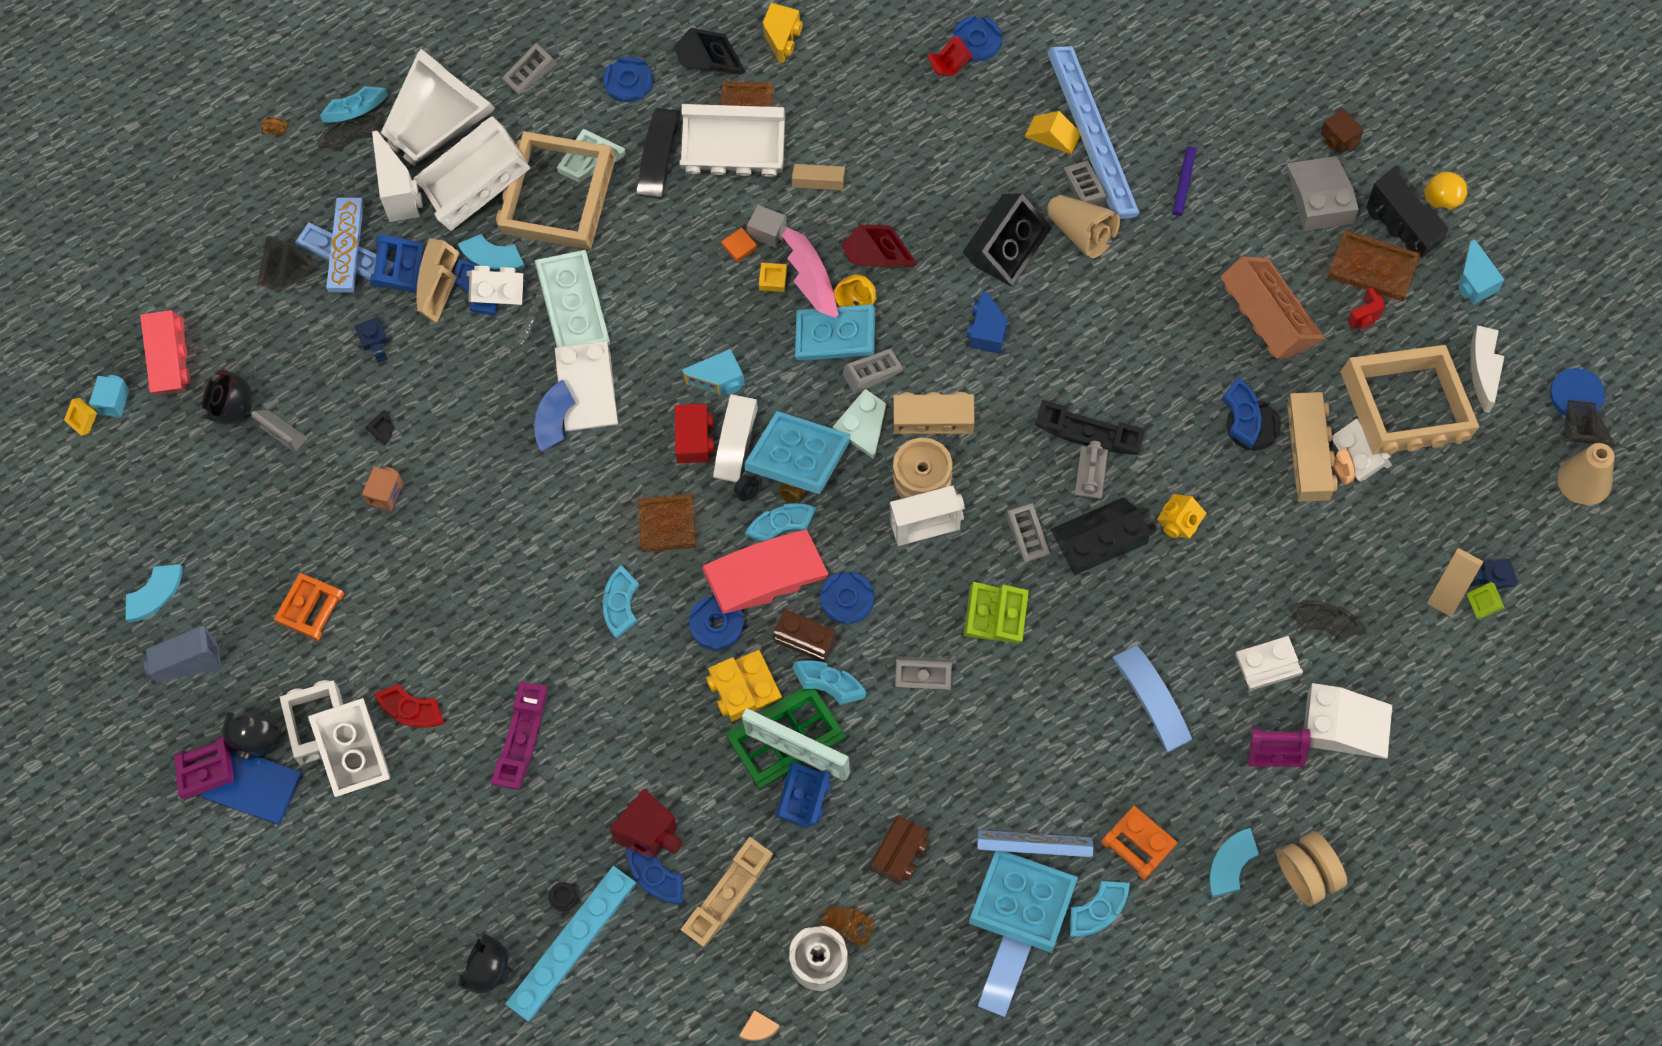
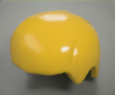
M1446 171L1436 174L1429 180L1424 189L1425 199L1436 209L1444 207L1452 210L1462 205L1468 195L1467 184L1464 179L1456 173Z
M853 274L847 276L838 283L834 290L835 301L838 307L856 306L853 303L854 301L859 302V305H872L876 300L875 286L863 275Z

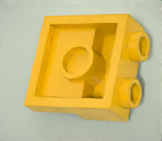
M760 650L736 660L732 657L708 668L710 676L706 677V681L712 693L718 692L721 699L717 701L718 707L723 717L728 715L731 722L742 718L746 708L756 712L782 700V696Z

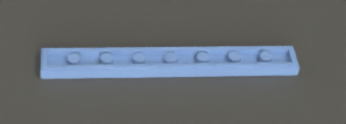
M1073 46L1051 47L1047 52L1095 174L1107 196L1106 201L1109 209L1118 214L1120 219L1137 217L1139 210Z

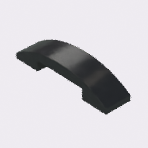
M663 108L655 109L644 145L637 196L662 199L667 178V166L674 135L677 133L681 111Z
M1046 400L1041 401L1035 425L1042 430L1073 443L1088 446L1091 441H1098L1103 449H1108L1110 452L1139 455L1145 429L1119 422L1118 426L1068 412L1067 406Z

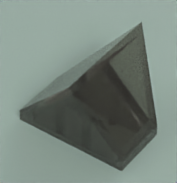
M267 236L258 284L281 293L283 288L320 270V268L292 244L272 236Z
M1568 400L1563 442L1591 445L1603 443L1616 447L1614 440L1596 410V403Z

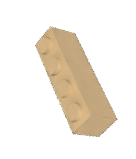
M1323 392L1290 393L1287 408L1298 502L1329 501L1333 492L1337 491V477L1332 475L1331 467H1334L1335 457L1334 451H1329L1328 442L1332 440L1331 427L1326 425V418L1329 416L1328 402H1324Z

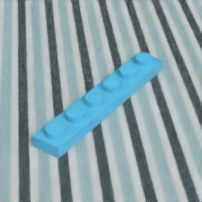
M613 866L505 1003L506 1006L527 1022H530L633 890L636 882Z

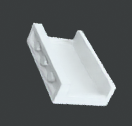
M682 104L683 133L679 165L681 169H685V173L700 174L701 170H711V174L725 175L726 171H736V175L750 176L751 172H761V175L766 177H775L777 173H783L784 107Z
M492 116L482 122L480 126L466 137L462 138L451 149L443 153L431 165L423 169L414 179H416L417 184L424 190L436 210L434 214L438 221L452 231L527 172L530 166L505 127Z

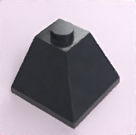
M690 28L673 47L683 67L739 75L746 72L726 34Z

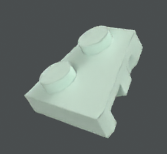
M585 129L581 131L576 139L578 141L611 146L616 156L615 162L626 154L625 148ZM566 153L557 166L558 173L581 183L593 175L597 158Z
M865 389L836 422L833 429L851 434L850 443L871 458H874L877 452L886 403Z

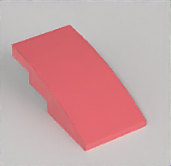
M807 529L754 544L702 567L723 614L771 603L776 596L797 592L801 585L822 581L828 576V572Z

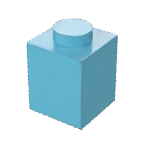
M109 375L108 377L97 376L89 405L99 415L121 418L130 389L121 377Z

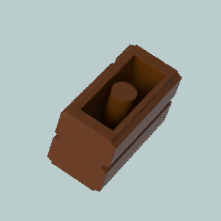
M785 609L774 630V639L777 644L820 662H826L836 641V630L827 626L822 627L818 622Z
M897 815L870 863V870L901 886L904 879L909 881L916 869V865L913 862L917 855L923 856L929 846L930 841L927 840L928 831Z

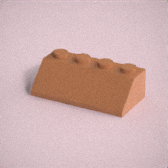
M1241 257L1220 277L1225 283L1226 291L1237 300L1240 311L1253 323L1254 331L1264 339L1268 345L1269 353L1275 358L1289 359L1325 340V337L1269 258Z

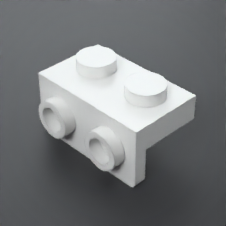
M474 266V270L467 271V276L469 277V302L522 305L523 273H515V268L500 267V272H492L489 266Z
M1355 419L1332 435V441L1338 450L1341 451L1346 448L1358 481L1361 482L1383 467L1388 469L1392 466L1389 461L1391 454L1388 455V452L1372 455L1359 419Z

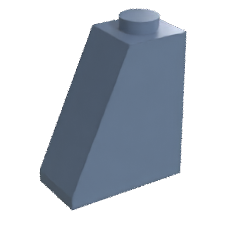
M205 626L198 627L146 649L147 659L144 660V669L146 675H150L156 683L221 669L218 643Z

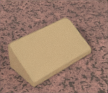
M794 164L792 187L843 190L845 167Z

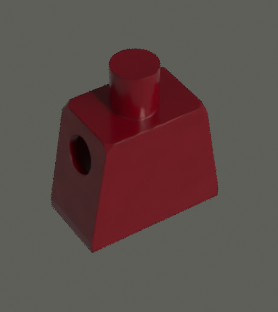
M645 789L638 794L610 827L614 843L648 858H654L662 848L675 854L683 843L681 838L674 835L677 826L673 814Z

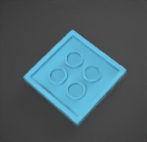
M776 411L747 458L745 470L820 494L849 445L851 434Z
M995 851L972 911L969 924L1052 953L1078 877L1005 851Z

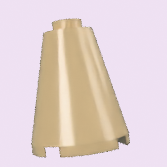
M1064 195L1052 198L1047 206L1048 217L1084 255L1091 258L1100 256L1110 246L1105 243L1111 236L1115 238L1118 233L1120 217L1111 209Z
M1595 443L1566 460L1559 469L1557 479L1562 494L1571 502L1586 506L1601 503L1610 494L1612 489L1614 470L1613 450L1606 444Z

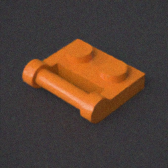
M299 573L274 621L308 638L319 641L323 634L321 630L337 601L342 600L344 592ZM321 594L327 595L328 597L312 626L306 625L305 623Z
M1135 806L1125 814L1101 841L1105 848L1108 849L1110 847L1139 872L1138 876L1144 881L1178 843ZM1122 834L1151 860L1146 864L1117 838Z

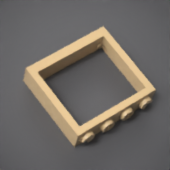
M523 131L522 138L517 141L516 146L527 163L534 147L597 158L578 232L513 220L525 173L504 189L502 210H499L496 216L498 227L503 234L591 250L616 158L612 147Z
M1446 345L1349 358L1341 370V375L1372 455L1387 452L1390 455L1401 450L1416 451L1428 446L1438 448L1455 442L1462 444L1463 441L1472 439V436L1479 428ZM1435 368L1457 423L1387 433L1365 378Z

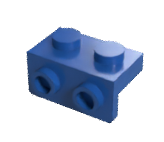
M796 762L791 763L775 817L804 828L818 823L823 814V807H821L823 798L827 795L831 786L829 781L831 772L827 770L818 772Z

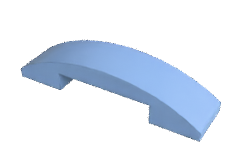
M1136 645L1112 657L1124 679L1130 683L1154 724V730L1166 751L1169 752L1191 741L1192 737L1176 703L1142 650Z
M1003 936L978 1007L1003 1017L1006 1016L1032 946Z

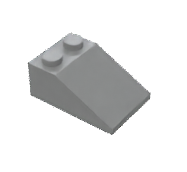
M1337 156L1286 164L1303 231L1354 224L1359 209L1353 187Z

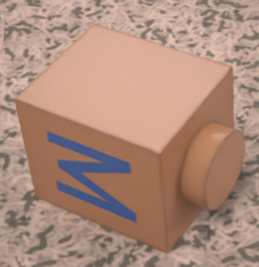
M374 466L362 493L366 504L392 511L403 485L399 473L390 467H383L382 469Z

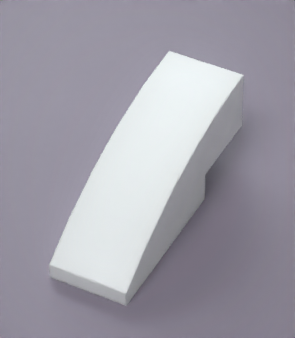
M1477 325L1471 343V373L1479 402L1484 412L1490 413L1496 399L1504 356L1494 354L1499 330Z
M730 395L719 441L713 478L737 482L741 478L758 409L757 399Z

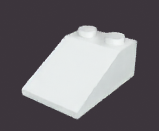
M372 131L379 194L389 222L420 217L419 208H423L421 193L418 192L416 179L411 180L409 171L379 132Z
M608 342L555 348L558 382L564 380L576 402L564 417L565 431L618 425Z
M1312 683L1307 694L1304 729H1310V747L1387 759L1392 705L1341 687Z
M363 698L308 716L335 797L390 779L391 776Z

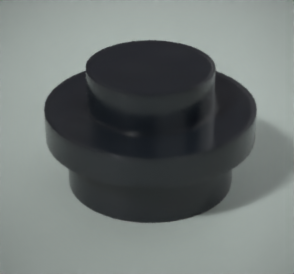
M742 476L734 486L737 498L743 502L753 499L758 493L759 481L753 476Z
M561 882L551 888L548 899L555 910L568 911L577 902V892L571 884Z

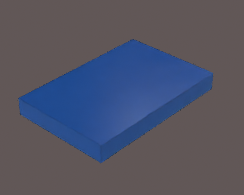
M232 749L230 752L234 782L204 792L201 797L280 825L303 774L300 771L252 755L251 760L234 756L236 751Z

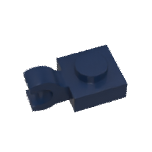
M379 316L355 325V330L364 351L372 348L378 363L387 360L382 344L389 341Z
M1510 558L1483 562L1481 565L1482 569L1478 570L1470 586L1492 582L1497 590L1515 587L1518 583Z

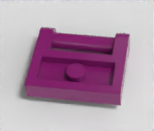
M1252 728L1247 754L1248 766L1305 767L1311 742L1310 729L1290 732L1261 731V728Z
M223 736L217 738L216 742L187 753L181 751L174 755L179 797L185 800L234 782L230 752L232 749L227 746ZM218 753V755L215 757L209 758L207 760L201 761L190 766L191 762Z

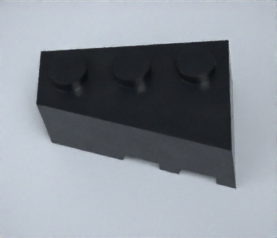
M1395 165L1374 183L1366 209H1368L1369 215L1374 220H1380L1386 226L1390 235L1399 237L1405 243L1410 253L1424 258L1444 241L1448 227L1428 203L1424 206L1414 194L1417 189L1413 184L1409 187L1398 175L1401 172L1400 168Z

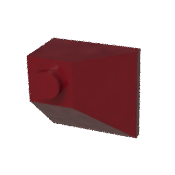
M859 224L841 245L847 259L854 265L914 267L918 264L891 225Z

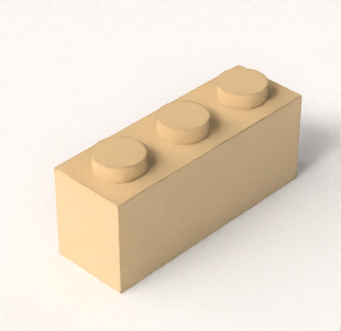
M905 392L900 395H894V434H974V394L956 392L951 395H941L937 392H930L926 395H914L913 393Z

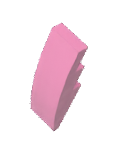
M787 228L781 236L793 249L788 260L799 272L794 283L817 311L836 318L838 310L834 292L820 257L804 234Z

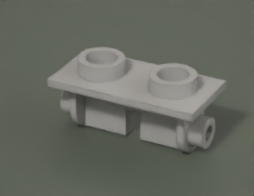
M1091 441L1090 445L1081 446L1075 496L1102 499L1108 449H1103L1098 441Z

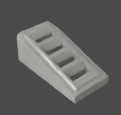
M535 43L502 79L520 95L555 67L557 63L542 47ZM538 57L543 60L540 64L535 60ZM530 63L536 67L534 71L528 67ZM524 69L529 76L525 78L520 71ZM515 75L522 81L520 85L512 79Z
M1088 160L1064 167V172L1077 200L1097 206L1106 204L1107 196ZM1083 168L1086 170V172L1077 175L1072 173ZM1089 177L1087 180L1077 182L1078 179ZM1089 184L1092 185L1091 187L1085 189L1080 188ZM1093 191L1095 192V194H1092V195H1088V196H1085V195H1084V194H1087V193H1090V192H1093Z
M890 348L876 353L874 356H868L845 364L842 375L855 395L902 372L903 367ZM885 358L890 365V368L888 369L882 362V360ZM873 364H877L880 369L879 372L876 371ZM867 368L870 375L867 376L863 369Z
M1033 503L1005 513L1006 520L1024 563L1050 555ZM1028 515L1029 520L1017 523V518ZM1029 525H1032L1033 530H1029L1023 533L1020 532V528ZM1036 534V540L1024 543L1023 538ZM1040 544V550L1031 553L1027 552L1026 548Z

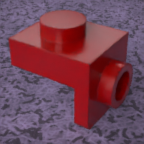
M954 36L939 54L930 53L927 58L931 62V68L935 73L953 76L957 74L973 55L961 38Z
M1373 287L1367 289L1364 296L1366 305L1351 310L1347 322L1352 330L1359 327L1367 329L1376 320L1381 319L1385 304L1382 296L1376 294Z

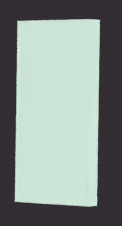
M586 250L535 260L556 347L607 341L609 345L610 340Z
M746 708L742 715L746 735L821 771L827 770L831 772L830 775L842 781L847 780L850 774L848 756Z

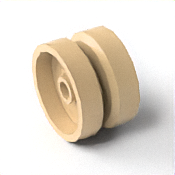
M920 437L909 440L900 446L894 456L893 483L897 494L902 499L951 486L952 459L949 451L943 444L934 439Z
M1311 831L1299 839V846L1290 843L1277 852L1281 871L1296 895L1307 906L1312 907L1324 900L1325 891L1334 894L1347 885V876L1338 856L1325 838L1316 831Z

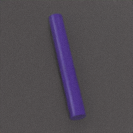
M1192 146L1186 148L1172 215L1182 216L1196 154V148Z

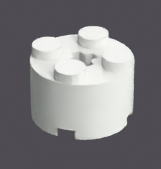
M827 926L808 927L800 931L792 940L789 961L795 979L802 986L810 990L825 991L836 986L845 976L848 968V953L843 938L834 929ZM823 954L824 961H817L815 963L813 956L819 957Z

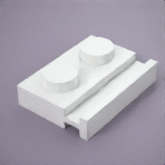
M1289 636L1237 651L1235 654L1249 691L1303 674Z

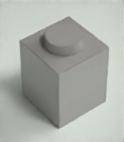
M757 205L747 224L748 235L752 239L775 248L780 240H785L781 235L789 228L787 227L786 215Z

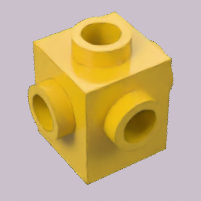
M1173 494L1164 505L1157 520L1164 527L1163 530L1168 536L1190 539L1205 517L1206 512L1192 496Z

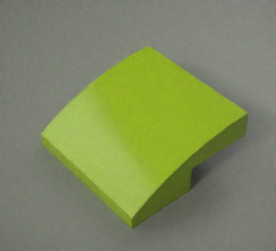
M973 582L969 590L963 636L1021 643L1023 641L1029 590L1004 584L999 588Z

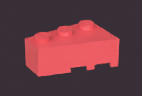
M172 310L140 315L150 393L163 395L187 391V384H190V373L188 368H186L187 349L185 345L184 318Z

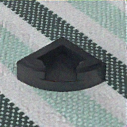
M385 410L365 427L384 446L392 436L393 425Z

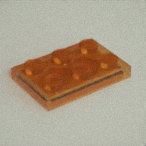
M1344 230L1328 278L1365 290L1373 287L1378 294L1404 302L1420 253Z

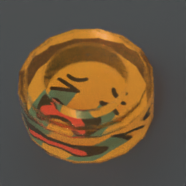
M264 117L262 119L261 130L266 134L284 135L286 133L287 122L277 117Z

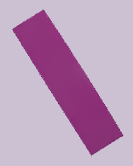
M520 681L513 705L514 714L501 758L498 757L491 785L515 790L520 789L534 751L544 712L547 686Z

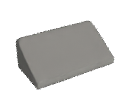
M252 411L251 416L256 425L293 452H296L307 440L306 436L271 411Z
M897 656L895 687L951 690L952 659Z

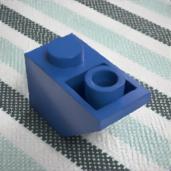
M982 291L980 301L975 300L972 315L976 317L974 323H969L966 338L970 339V348L1001 354L1007 330V319L988 292Z

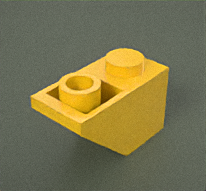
M771 3L763 21L764 37L780 63H784L786 56L792 55L794 49L793 39L795 35H800L803 22L800 21L799 10Z

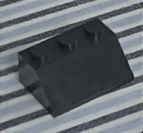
M1022 193L1002 194L962 253L976 268L1009 286H1013L1052 228Z
M1124 497L1051 528V532L1074 575L1148 544L1150 530L1139 510Z

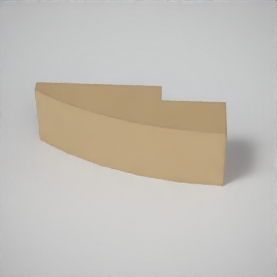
M429 238L421 261L417 281V311L432 322L437 323L457 278L451 271L460 252L443 240Z
M1458 548L1427 604L1452 617L1484 561Z

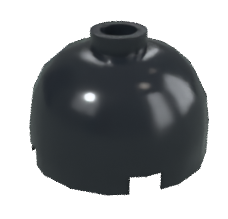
M220 370L215 373L219 375L216 380H210L206 386L202 409L207 410L208 415H204L206 419L220 424H231L238 422L251 410L253 406L252 392L244 378L233 372Z
M227 712L222 732L227 746L236 751L234 756L251 760L252 755L263 756L275 747L279 739L281 727L277 726L274 727V730H271L272 724L245 715H241V718L233 719L234 713Z
M482 933L481 939L478 938L466 961L467 966L465 970H467L465 977L460 975L458 986L478 994L492 991L499 982L504 984L511 972V968L507 966L509 956L503 944L494 937Z

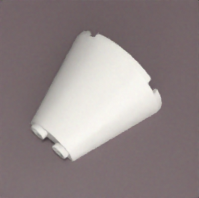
M420 49L381 134L389 139L386 143L397 153L400 149L404 151L403 158L415 166L424 158L494 111L495 107Z

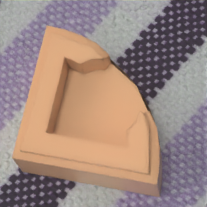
M1346 448L1337 452L1333 467L1345 485L1353 482L1355 478L1354 466Z
M754 1010L739 1037L747 1041L763 1040L775 1034L780 1025Z

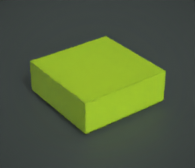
M1492 582L1466 593L1477 619L1485 618L1505 608L1496 586Z

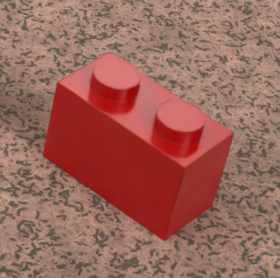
M707 404L675 405V454L678 464L709 462V454L714 453V438L709 437V429H714L713 413H708Z

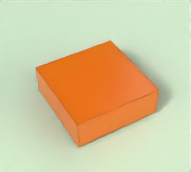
M742 227L721 241L724 249L737 263L758 249L757 244Z

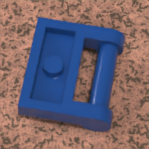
M378 235L376 238V246L378 248L374 274L370 276V284L374 287H389L416 293L424 243L389 235ZM388 248L395 249L392 276L384 275Z

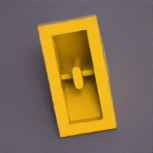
M1060 111L1034 116L1025 138L1072 154L1080 138V133Z

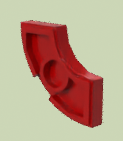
M400 684L374 693L377 702L385 713L403 725L415 728H432L445 724L435 698H414L406 693Z

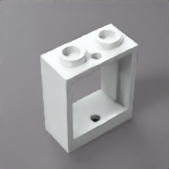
M954 486L890 502V523L898 546L960 530L961 520H964L962 510L965 507L961 494H956Z
M334 680L319 681L313 687L293 689L288 691L287 695L280 696L293 755L299 765L322 759L316 740L305 744L300 743L292 707L329 695L333 708L343 705L339 688Z

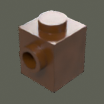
M1343 108L1324 121L1320 134L1325 138L1326 145L1331 150L1335 149L1341 155L1347 150L1349 152L1354 151L1360 145L1364 129Z

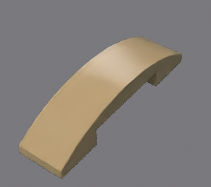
M749 837L733 858V864L701 907L695 909L680 930L705 947L752 889L773 853Z

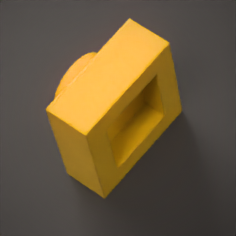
M761 263L759 290L785 292L787 264Z
M81 398L71 400L64 421L83 436L90 432L97 413Z

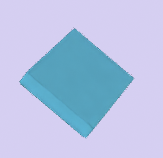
M874 305L837 307L838 315L836 318L821 313L816 309L797 310L796 360L874 356Z

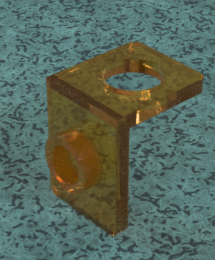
M831 906L826 908L821 926L830 927L837 931L841 937L847 938L865 948L868 947L875 925L873 919L855 909ZM862 921L865 924V933L859 938L856 928L858 923Z

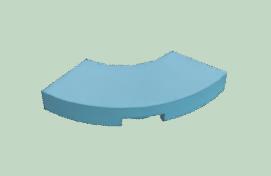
M364 86L359 92L347 98L332 99L320 114L322 122H340L363 115L386 99L388 96L386 88Z
M482 234L458 243V247L464 257L476 266H489L493 272H500V267L515 268V272L525 269L515 244L505 247L496 246L486 241Z
M793 503L784 504L782 507L771 511L767 510L752 522L745 536L759 542H764L779 537L786 532L806 530L817 508L811 505Z
M181 564L153 567L152 576L147 584L137 592L126 594V621L128 623L150 617L158 612L174 596L182 577L183 567Z
M622 565L615 570L608 580L603 598L605 622L616 639L637 622L631 612L630 603L633 593L640 586Z
M806 660L794 662L793 670L803 689L825 691L833 696L840 705L865 699V689L846 671L843 670L841 672L827 666L828 663Z
M1251 828L1236 833L1218 850L1209 875V887L1212 898L1240 891L1239 877L1242 868L1248 861L1259 856Z
M1101 881L1099 891L1092 901L1083 906L1071 907L1070 937H1085L1109 926L1121 913L1126 903L1130 883Z

